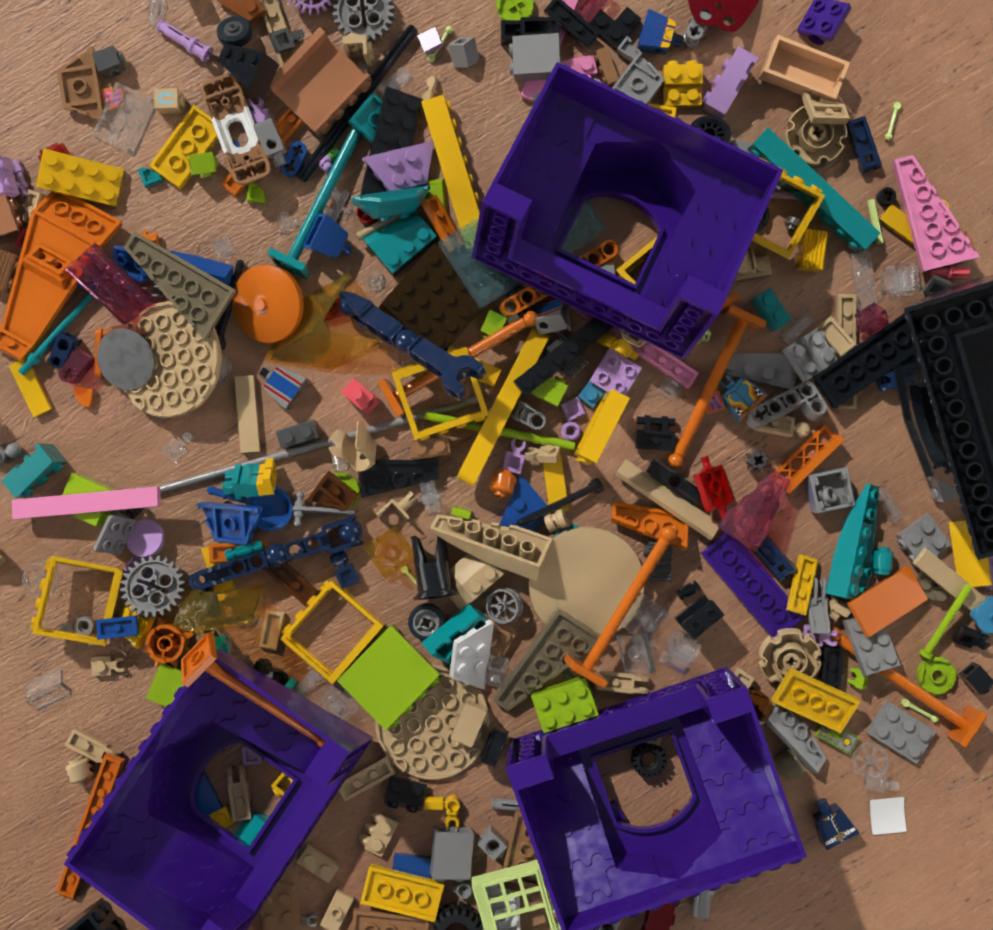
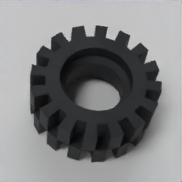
M648 743L635 746V750H632L631 763L634 770L640 776L654 778V775L657 774L659 776L661 771L664 772L667 758L661 746ZM647 752H651L656 756V761L651 766H645L641 761L642 756Z

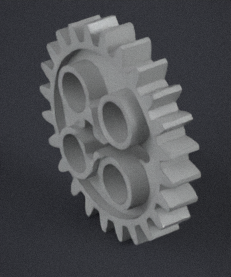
M335 0L337 4L332 5L336 12H333L332 15L335 18V25L339 26L338 30L340 33L344 32V36L350 33H357L359 35H366L368 42L369 39H372L376 43V37L379 36L383 39L382 32L388 34L387 26H393L391 21L395 19L392 13L395 11L394 6H392L393 0H377L374 4H369V0H364L367 21L366 29L364 28L361 0ZM352 1L358 2L355 6H349V3ZM372 18L379 19L376 23L370 22ZM354 20L360 21L358 25H351V22Z
M149 555L148 561L142 557V563L139 564L134 561L135 568L128 566L129 574L123 573L127 580L120 581L121 584L125 585L120 591L126 594L121 598L128 600L125 605L127 607L132 606L130 611L135 612L138 610V616L145 612L146 618H149L150 614H152L156 619L158 613L164 617L165 610L172 612V605L178 607L176 600H183L179 593H185L181 586L186 585L185 581H180L184 578V575L178 574L181 569L179 567L174 568L175 562L172 561L168 564L169 559L167 557L163 561H161L159 555L156 557V560ZM153 570V575L150 578H144L146 571ZM171 578L169 585L162 586L163 579ZM137 580H143L150 585L155 584L158 588L169 591V594L162 593L155 588L150 589L147 585L138 583ZM138 588H144V593L141 596H135ZM157 595H162L161 602L158 604H154V597Z

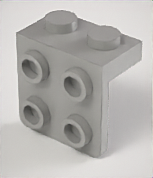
M115 510L113 515L108 516L93 550L100 553L120 555L125 548V543L130 533L133 531L136 520L119 510Z

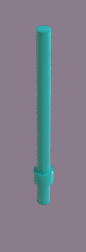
M96 285L85 295L34 353H30L27 357L28 360L18 370L19 373L25 375L33 365H37L41 361V356L55 342L58 333L64 332L95 298L101 288Z

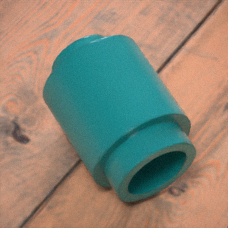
M878 546V550H874L872 568L875 574L890 575V570H893L894 551H890V547Z

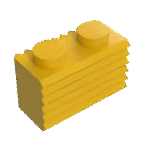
M805 230L797 244L799 245V251L794 257V264L797 265L796 270L817 273L823 271L828 237L827 231Z

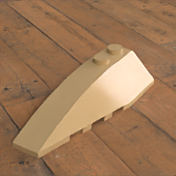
M440 514L436 515L429 528V531L457 548L487 563L535 581L538 580L544 567L552 542L550 537L516 525L506 527L499 526V523L495 522L485 524L480 523V520L474 519L472 521H464L460 517Z

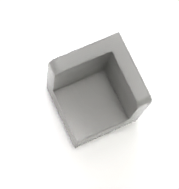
M459 37L448 45L455 68H469L479 61L474 37Z

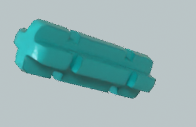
M258 540L254 541L251 545L249 543L235 547L234 550L232 548L225 550L226 560L231 561L235 560V557L248 556L255 551L256 553L263 551L262 542Z

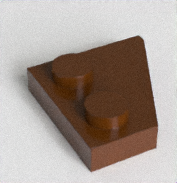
M328 471L307 498V501L321 503L328 507L334 506L337 509L347 511L359 494L331 471Z

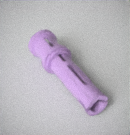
M160 20L157 24V31L185 47L189 54L198 56L204 63L211 59L213 54L212 47L205 46L200 43L198 38L189 37L164 20Z

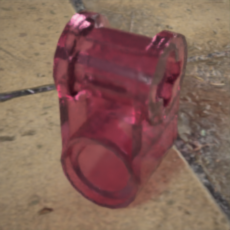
M75 348L60 368L59 378L72 385L79 384L94 365L95 358L82 348Z

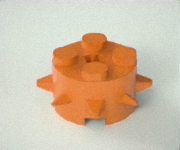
M159 617L157 619V627L150 630L145 642L147 646L142 651L143 653H150L149 656L155 660V666L157 667L161 663L170 662L176 668L178 667L179 657L184 654L186 655L190 651V638L194 634L180 624V618L174 622H165L162 617Z

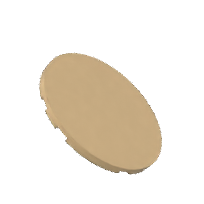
M170 301L156 303L145 308L129 324H133V327L145 328L146 335L142 337L147 341L153 353V373L148 382L142 387L133 390H123L137 408L148 414L163 418L184 416L200 407L208 399L216 386L222 362L218 335L214 328L208 339L204 341Z
M578 527L566 530L552 538L545 564L538 580L535 581L529 578L530 598L536 613L545 624L556 608L559 607L601 634L642 566L631 546L615 533L595 527ZM644 587L617 631L626 625L636 613L643 597Z
M431 664L438 672H442L439 676L441 680L434 687L430 685L425 690L427 695L420 702L416 699L412 704L414 708L407 715L403 713L399 717L400 722L393 729L389 727L385 731L376 720L375 729L382 751L398 769L416 778L440 780L461 773L479 757L488 739L490 716L485 726L481 725L479 732H482L478 743L474 742L472 748L450 739L466 699L487 707L486 714H489L488 705L479 688L453 679L449 675V666Z

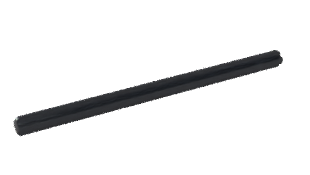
M411 24L408 25L370 76L372 79L370 88L366 92H362L358 96L356 103L344 111V115L337 120L298 172L297 177L301 181L306 182L319 165V162L326 156L350 124L348 121L369 95L374 92L418 32L416 27Z

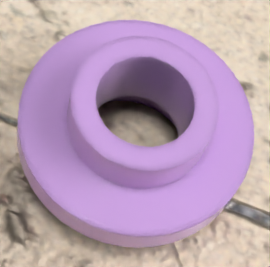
M567 422L562 426L561 434L566 440H576L580 435V427L575 422ZM568 428L574 429L573 435L567 433Z

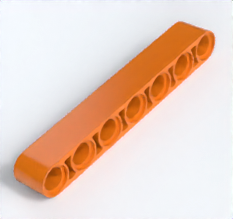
M608 240L579 258L588 261V256L591 255L595 259L594 265L599 266L617 255L618 246L614 241ZM605 246L610 248V255H607L604 252ZM528 286L504 300L500 305V312L506 317H511L548 296V294ZM523 293L529 294V303L524 302L522 298ZM507 302L513 304V312H509L506 310Z

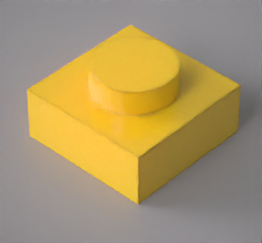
M228 804L209 814L213 820L224 828L235 824L232 821L231 810Z

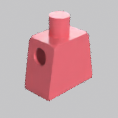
M354 377L341 391L344 396L367 414H370L381 401Z

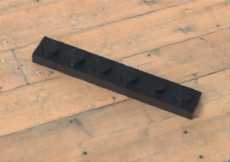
M594 317L514 380L513 383L523 396L526 397L614 326Z

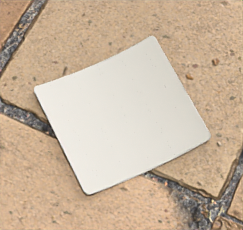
M904 797L870 800L873 835L907 831Z

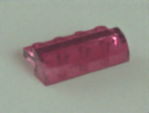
M96 242L88 249H85L65 269L122 324L131 322L154 301Z

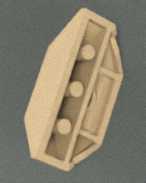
M468 553L450 568L452 588L454 591H458V595L448 597L461 610L504 575L507 570L487 563Z

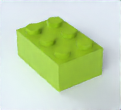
M583 676L534 691L531 694L543 733L599 715L589 681Z

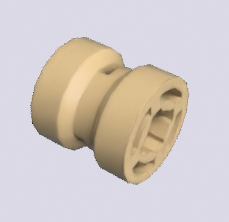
M563 508L557 510L554 514L549 513L544 516L545 524L550 533L557 531L560 527L565 528L569 526V521Z

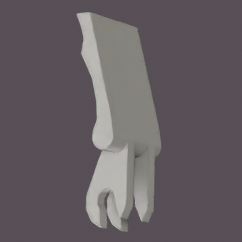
M815 577L812 597H810L808 606L810 633L831 634L827 607L828 599L825 598L826 579L822 578V581H820V597H817L818 580Z

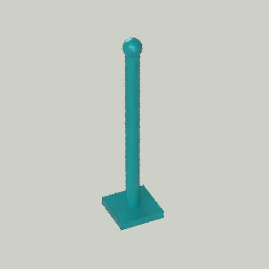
M353 126L288 255L271 247L268 251V256L275 265L306 280L309 279L311 273L307 265L298 261L304 249L303 244L317 215L322 214L361 137V133Z

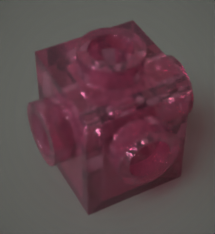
M874 302L855 314L857 329L869 337L889 324L886 310Z

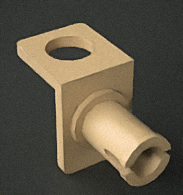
M410 491L399 503L391 499L376 513V516L378 517L392 504L406 520H409L410 517L406 514V511L419 499L415 496L409 501L414 495Z

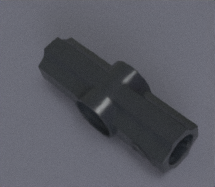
M654 458L645 471L692 505L700 497L698 488L656 458ZM672 476L678 478V484L675 487L670 485V478Z

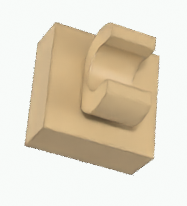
M832 595L828 600L830 605L829 617L835 621L839 618L840 614L847 618L851 613L847 603L840 598Z

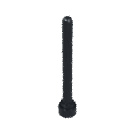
M238 260L230 284V287L233 289L241 277L244 267L243 260ZM232 299L221 316L217 331L221 350H225L226 346L224 335L232 310Z
M597 477L591 480L587 487L519 519L518 524L524 526L590 493L599 494L604 491L603 485Z

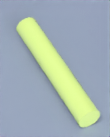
M875 199L867 201L871 223L880 232L875 239L876 245L884 243Z

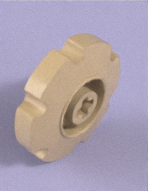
M805 106L797 109L786 123L790 129H787L783 134L784 142L810 167H817L820 161L828 164L844 148L841 140L847 137L846 124L811 123Z
M784 628L777 631V636L771 637L769 635L762 642L758 652L762 659L759 661V666L763 675L771 683L778 681L780 685L790 667L812 678L820 670L821 661L818 656L822 653L816 640L809 633L802 635L800 629Z

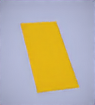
M966 520L949 522L956 573L972 587L992 585L988 558L978 560Z

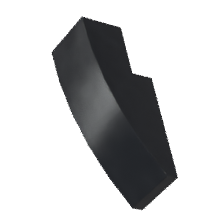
M521 17L520 20H501V45L513 44L512 36L559 33L560 37L559 17Z

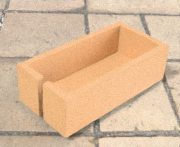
M777 35L771 44L758 79L802 95L804 91H809L810 97L820 100L821 96L831 101H835L842 85L841 81L846 75L850 62Z

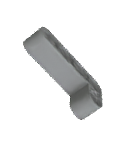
M804 382L752 409L746 417V424L752 429H758L798 408L801 409L807 419L815 421L826 412L827 404L813 383ZM786 399H789L792 404H789ZM770 407H773L776 412L771 411Z

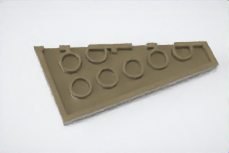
M133 231L124 249L198 332L201 338L206 341L235 295L236 290Z
M557 607L492 698L493 702L507 711L511 710L526 699L527 695L536 689L538 690L546 681L553 679L569 667L564 661L566 654L578 659L584 653L590 652L600 634Z

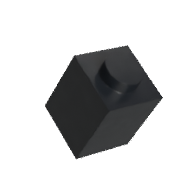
M970 663L958 674L967 686L979 695L986 694L992 688L993 679L976 663Z

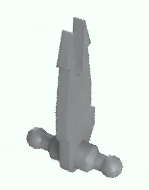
M297 492V501L292 508L293 516L295 517V527L301 526L303 514L354 515L353 510L304 507L303 492Z

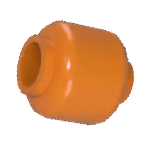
M499 469V471L493 473L489 488L494 492L495 497L505 499L506 496H511L514 493L517 479L512 471Z

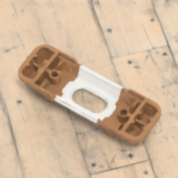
M227 73L203 82L200 88L201 94L234 181L238 185H248L267 178L271 167L253 127L254 121L238 79L232 74ZM233 122H241L248 137V143L244 147H236L233 144L228 129L229 125Z

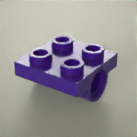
M814 0L798 26L797 32L800 35L807 36L811 42L817 45H823L825 41L832 42L852 8L849 3L834 0Z

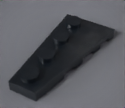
M375 460V464L372 467L362 471L361 498L438 480L439 460Z

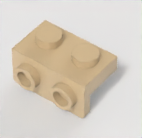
M357 33L343 36V45L348 58L364 57L367 68H370L371 61H374V50L372 49V43L368 42L367 36Z

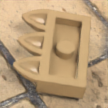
M373 811L370 815L377 824H364L366 831L370 835L362 834L358 838L362 845L365 846L364 849L382 857L399 824V820L383 812Z

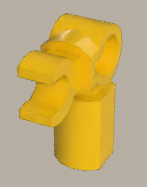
M608 333L596 341L600 345L610 348L626 358L629 357L633 361H636L639 356L638 353L633 351L630 343Z
M450 795L447 799L436 796H424V810L443 811V809H446L448 816L445 819V826L448 827L449 821L454 820L456 828L459 827L460 819L457 815L459 814L460 799L458 796Z

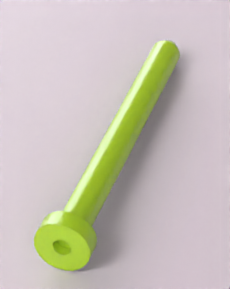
M970 584L964 585L926 647L920 649L919 654L923 657L932 659V651L971 592L972 586Z

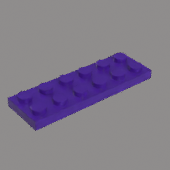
M731 529L726 530L700 553L771 637L777 636V631L780 629L792 628L805 617L786 610L789 597Z

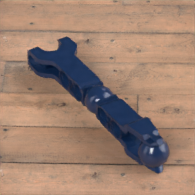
M340 291L338 293L340 298L338 302L339 311L344 316L351 317L364 331L371 332L389 345L397 348L401 353L409 354V357L441 378L446 393L456 400L462 401L466 396L465 389L460 384L462 379L473 377L479 380L486 374L484 366L469 355L452 356L429 340L417 335L415 331L406 329L404 325L377 308L370 300L347 291Z
M351 515L345 519L326 524L319 533L292 541L288 545L286 543L283 545L278 543L271 544L261 553H254L199 570L191 574L189 584L194 590H201L259 571L265 566L266 568H280L287 561H290L291 558L297 559L326 550L329 553H336L351 547L361 546L364 541L360 540L363 535V528L360 523L355 521L356 516ZM340 526L339 537L346 544L332 547L330 545L331 538L327 535V530ZM310 539L318 540L319 547L317 549L309 547ZM293 544L300 547L298 555H293L290 552V547ZM255 556H258L263 560V563L260 567H257L253 564V558ZM236 562L243 564L244 570L242 573L235 571L234 565ZM200 575L205 578L204 583L200 581Z

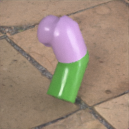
M336 147L319 162L320 168L325 172H330L333 166L332 163L340 152Z

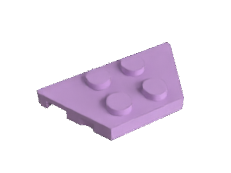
M430 141L363 157L362 160L372 169L376 178L382 181L387 191L407 189L427 183L434 143Z

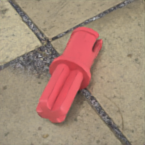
M952 265L930 270L928 275L929 278L934 274L941 278H946V280L951 278L968 279L970 269L968 267H952Z

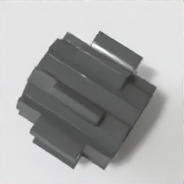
M756 448L753 449L752 454L746 453L748 460L744 461V463L749 464L748 470L755 468L757 472H761V467H768L766 461L770 458L764 456L765 450L759 453ZM754 457H759V458H758V461L760 462L759 464H754V463H755Z

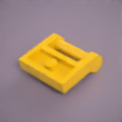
M125 601L118 617L137 615L138 610L135 612L130 611L132 606L127 607L125 605L127 601ZM144 612L141 616H138L139 635L123 637L131 642V645L136 649L143 646L155 621L153 615L150 614V617L146 618Z

